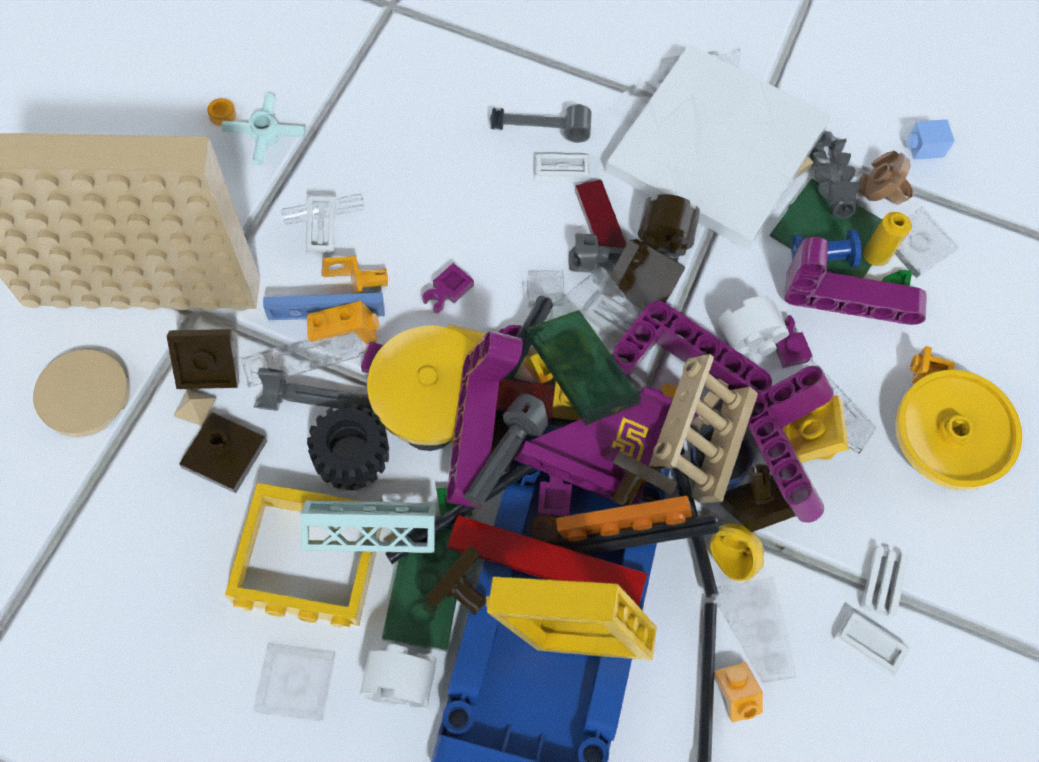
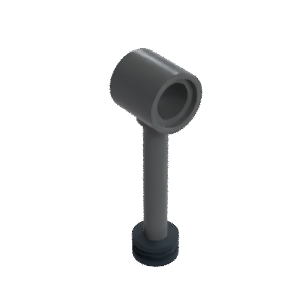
M575 104L566 109L565 117L504 114V108H501L500 111L499 108L498 110L493 108L489 121L491 122L492 130H495V127L503 130V125L564 128V137L568 141L582 143L587 141L591 135L592 111L585 105Z

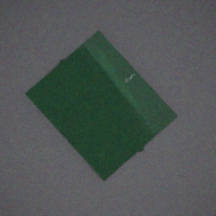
M811 178L793 204L789 205L787 212L770 233V237L791 249L792 237L794 235H801L803 240L810 237H819L828 242L846 240L848 230L855 229L859 234L861 242V261L859 267L851 268L847 259L827 261V271L834 274L864 278L872 264L868 263L864 258L863 250L882 219L857 204L856 212L852 216L845 219L836 218L830 214L827 200L818 191L820 183Z

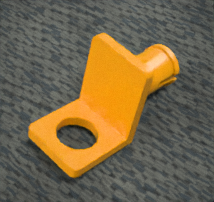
M356 256L324 258L322 260V277L350 275L354 294L362 293L363 288L388 287V274H385L387 273L386 268L361 271L358 268ZM335 264L344 265V267L337 270L329 269L330 266Z

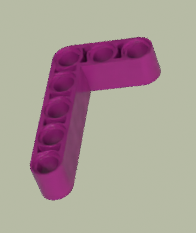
M810 237L804 239L786 272L784 300L788 304L906 325H918L926 320L927 293L921 288L826 272L829 244L823 238Z
M653 301L647 305L615 345L608 361V370L613 376L627 378L635 371L657 343L685 363L688 358L706 355L701 351L711 354L714 359L709 374L715 379H721L729 384V390L751 387L759 394L772 386V378L766 370L662 301ZM635 337L641 338L643 341H639ZM619 357L625 358L628 362L620 360Z
M488 331L465 358L446 499L448 503L474 507L464 496L491 456L499 382L518 364L522 352L521 338Z
M818 366L803 368L759 393L748 422V427L785 501L796 517L804 523L818 520L824 513L825 507L783 427L825 405L832 399L834 394L833 388L822 369Z

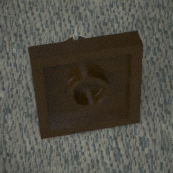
M232 329L169 330L166 337L176 389L238 388L239 375Z
M212 412L179 465L182 469L236 494L266 445L267 439L257 432Z
M607 445L602 454L603 458L624 468L622 472L625 474L614 495L611 497V500L622 506L631 505L642 483L646 484V482H649L672 494L678 483Z
M763 464L755 465L756 473L755 468L751 466L749 468L751 482L727 490L723 502H720V505L751 533L796 516L785 501L773 475H769V467Z
M471 545L426 596L423 609L432 617L448 597L451 598L452 596L469 609L474 616L485 605L486 597L466 581V576L473 569L481 554Z

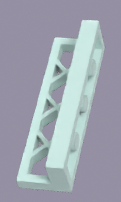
M305 501L300 513L301 550L434 553L436 503ZM309 526H322L330 535L324 540H309ZM346 527H356L363 536L357 541H348L340 532ZM380 527L391 529L396 536L390 542H381L373 533ZM413 528H428V542H413L406 534Z

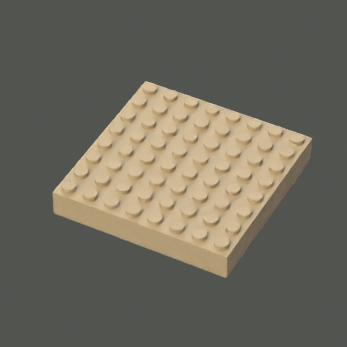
M0 133V279L22 306L28 308L54 306L60 309H66L69 306L85 307L88 309H97L99 307H114L116 309L143 307L149 310H156L158 308H174L176 310L203 308L209 311L217 310L218 308H232L236 311L257 309L260 277L208 136Z

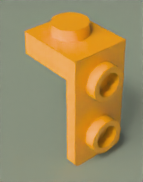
M362 301L307 315V339L311 342L353 332L365 344L377 342L376 330H379L378 317Z

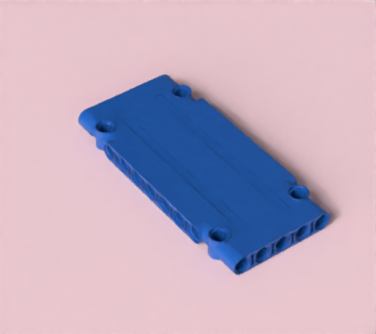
M548 424L542 435L561 427ZM514 460L513 468L521 464V462ZM670 468L656 470L669 477ZM535 469L532 473L527 474L506 488L502 495L494 526L531 538V522L540 514L537 513L540 481L550 482V476L545 472ZM649 482L642 488L644 490L642 496H651L655 501L665 499V491ZM571 484L570 516L623 507L614 501ZM657 543L589 554L588 556L647 573L638 606L643 611ZM484 560L476 590L485 597L490 596L493 577L546 579ZM485 603L476 616L471 611L469 612L448 687L447 696L449 697L443 711L442 722L430 762H586L583 757V751L587 747L598 749L601 754L600 762H608L611 741H614L632 659L537 651L488 614ZM457 710L463 711L468 715L467 723L460 728L453 727L449 723L450 715Z

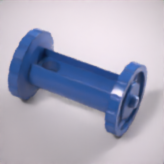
M848 230L846 240L828 241L827 261L847 259L851 268L859 267L861 261V242L857 230ZM794 235L792 237V260L803 241L801 235Z

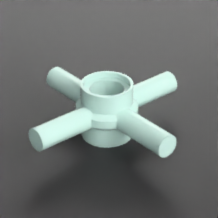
M271 93L265 94L262 111L253 113L249 123L222 122L223 132L250 134L254 139L255 149L252 163L256 166L263 165L266 147L276 144L279 136L305 137L306 135L305 126L278 125L272 115L276 97Z

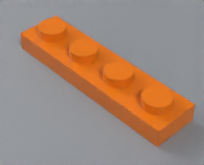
M681 496L556 518L558 532L564 539L581 541L587 539V535L600 533L602 536H611L620 533V529L633 527V530H646L653 527L652 524L666 522L667 525L681 524L686 521L685 518L692 517V511L688 496Z

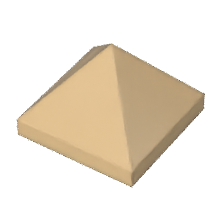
M187 389L174 413V417L203 426L216 399Z

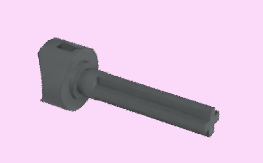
M577 233L575 234V246L571 249L568 256L569 270L593 273L597 262L617 264L625 248L599 246L596 235ZM659 251L678 262L679 254L677 252Z
M260 367L257 375L263 386V396L256 401L253 406L254 408L278 411L280 403L284 399L290 402L339 409L338 405L345 404L346 408H351V404H358L361 411L364 407L372 410L368 395L293 383L286 384L284 370Z
M521 394L511 402L505 411L503 419L509 429L464 496L466 500L470 501L472 506L482 507L523 441L542 436L548 426L545 405L540 399L529 394ZM527 404L529 409L526 413H524L523 410Z

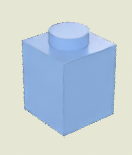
M948 119L917 121L911 132L907 135L906 142L908 149H911L913 159L917 160L945 157L955 140Z

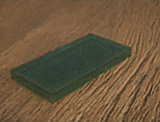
M580 310L526 329L527 338L585 426L640 404L642 397Z
M455 523L435 535L434 553L410 552L398 560L382 634L383 641L448 652L457 599L453 596L451 598L448 597L433 617L423 609V604L426 596L463 554L450 550L447 547ZM413 528L409 533H411V532L414 531L415 529H417V531H419V530H421V529H423V528Z

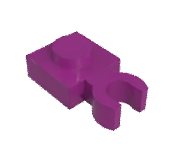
M452 263L433 280V287L436 289H429L423 294V303L427 304L432 299L437 300L438 302L433 306V311L437 314L444 309L447 299L454 304L474 286V280Z
M789 315L784 321L789 335L775 344L777 347L776 353L782 368L808 363L813 358L803 332L794 333L795 321Z
M549 475L550 482L540 481L537 513L570 516L572 485L563 484L564 480Z

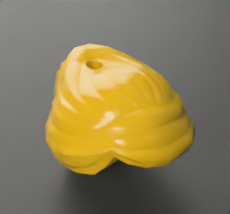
M732 523L719 526V532L714 533L711 537V555L721 571L729 579L748 581L764 566L763 544L760 538L754 532L751 533L745 526Z

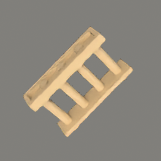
M711 354L687 359L649 467L654 470L676 467L694 480L696 485L691 498L698 503L723 502L758 395L751 387L729 390L709 374L714 359ZM704 386L723 400L719 415L699 400ZM694 413H697L714 427L710 442L690 427ZM685 440L705 454L701 470L680 455Z

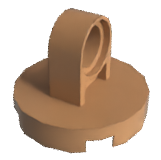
M892 150L878 157L871 163L874 168L868 176L863 173L859 181V192L869 201H878L888 197L893 203L899 205L913 197L912 186L906 179L911 164L910 160L902 152L899 154Z

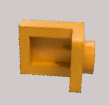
M925 346L919 354H914L911 360L910 371H913L911 383L915 384L921 378L937 371L954 370L955 362L931 356L932 347Z
M746 661L715 670V681L728 703V714L731 722L750 720L762 714L763 691Z

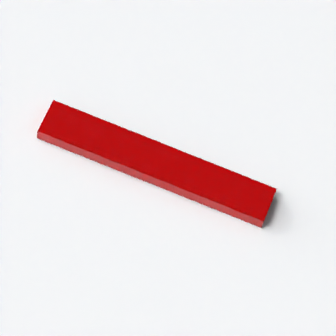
M459 515L447 545L448 549L464 553L469 545H471L481 553L479 559L546 580L618 584L637 606H639L647 573Z

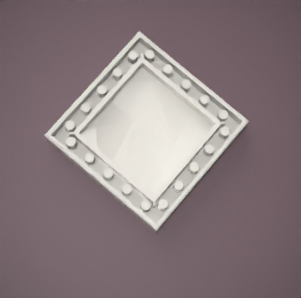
M689 44L607 160L606 173L654 199H657L659 194H671L690 200L689 206L694 209L697 206L700 209L698 223L749 250L827 128L831 115Z

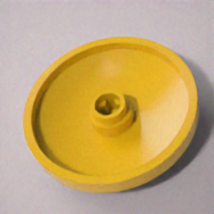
M431 325L408 329L386 342L373 359L367 379V392L372 410L380 418V422L384 424L385 429L399 439L418 445H439L453 441L463 364L467 354L476 344L456 330Z
M942 370L931 373L917 381L905 393L897 408L895 418L896 436L904 456L921 475L940 486L956 490H974L988 486L1007 474L1019 457L1023 434L1018 413L1006 394L982 376L962 370Z

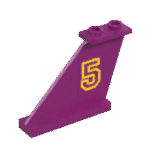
M643 387L631 399L530 441H525L516 452L514 460L611 500L625 473L622 472L624 468L602 457L607 445L649 467L654 447L658 442L673 399L663 395L664 393L660 389ZM694 413L692 421L699 417L697 413ZM644 483L641 484L631 505L640 503L644 492L642 490L645 486Z

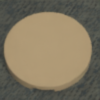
M90 349L72 351L53 360L41 372L33 390L34 408L39 418L49 428L59 432L61 435L70 437L92 435L107 428L106 425L115 419L122 409H125L130 394L129 380L121 365L110 355Z

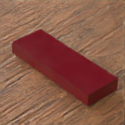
M602 179L575 185V193L588 228L592 235L597 236L598 245L625 248L627 244Z

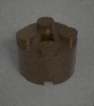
M659 194L657 199L650 201L651 197L647 198L638 229L639 239L656 250L659 247L668 249L669 252H677L679 256L685 255L686 250L690 249L694 244L700 209L697 206L695 209L689 206L690 200L677 195Z

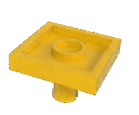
M839 395L833 396L825 405L783 427L802 463L817 458L829 460L836 453L849 450L843 402Z

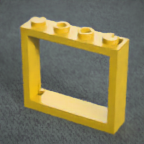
M257 483L225 591V596L233 603L232 607L242 608L244 611H252L253 607L265 609L266 614L276 617H284L285 613L298 615L297 619L309 623H317L318 619L331 621L330 625L341 628V626L350 628V625L359 626L376 552H361L348 607L242 587L265 506L301 512L305 501H365ZM382 527L373 533L379 540Z
M493 577L490 596H486L487 613L537 651L653 661L657 626L618 584Z

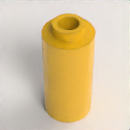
M889 212L884 216L864 247L863 255L868 263L874 266H884L891 260L912 228L911 221L905 214Z

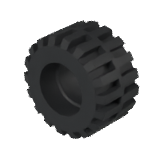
M345 404L338 405V410L333 411L331 407L325 410L327 414L325 417L319 415L315 419L317 426L311 425L309 429L311 437H307L308 452L317 474L321 475L324 482L328 484L331 481L333 487L340 489L341 485H345L346 490H353V485L359 484L361 489L366 487L365 481L370 480L373 483L378 479L376 473L382 474L386 469L384 462L389 461L388 450H390L384 424H381L377 414L372 416L370 409L364 407L361 411L358 404H351V408H346ZM356 436L367 442L365 448L354 457L340 458L332 454L335 444L345 437Z

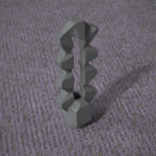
M824 131L811 151L812 156L810 159L816 167L815 177L820 182L818 191L827 200L830 214L836 218L845 219L856 212V194L860 188V183L850 182L856 170L853 166H848L851 154L842 152L847 139H837L831 131ZM824 146H829V149L833 150V158H835L837 163V172H839L841 181H837L835 184L831 180L832 174L830 166L827 165L828 158L826 151H824Z

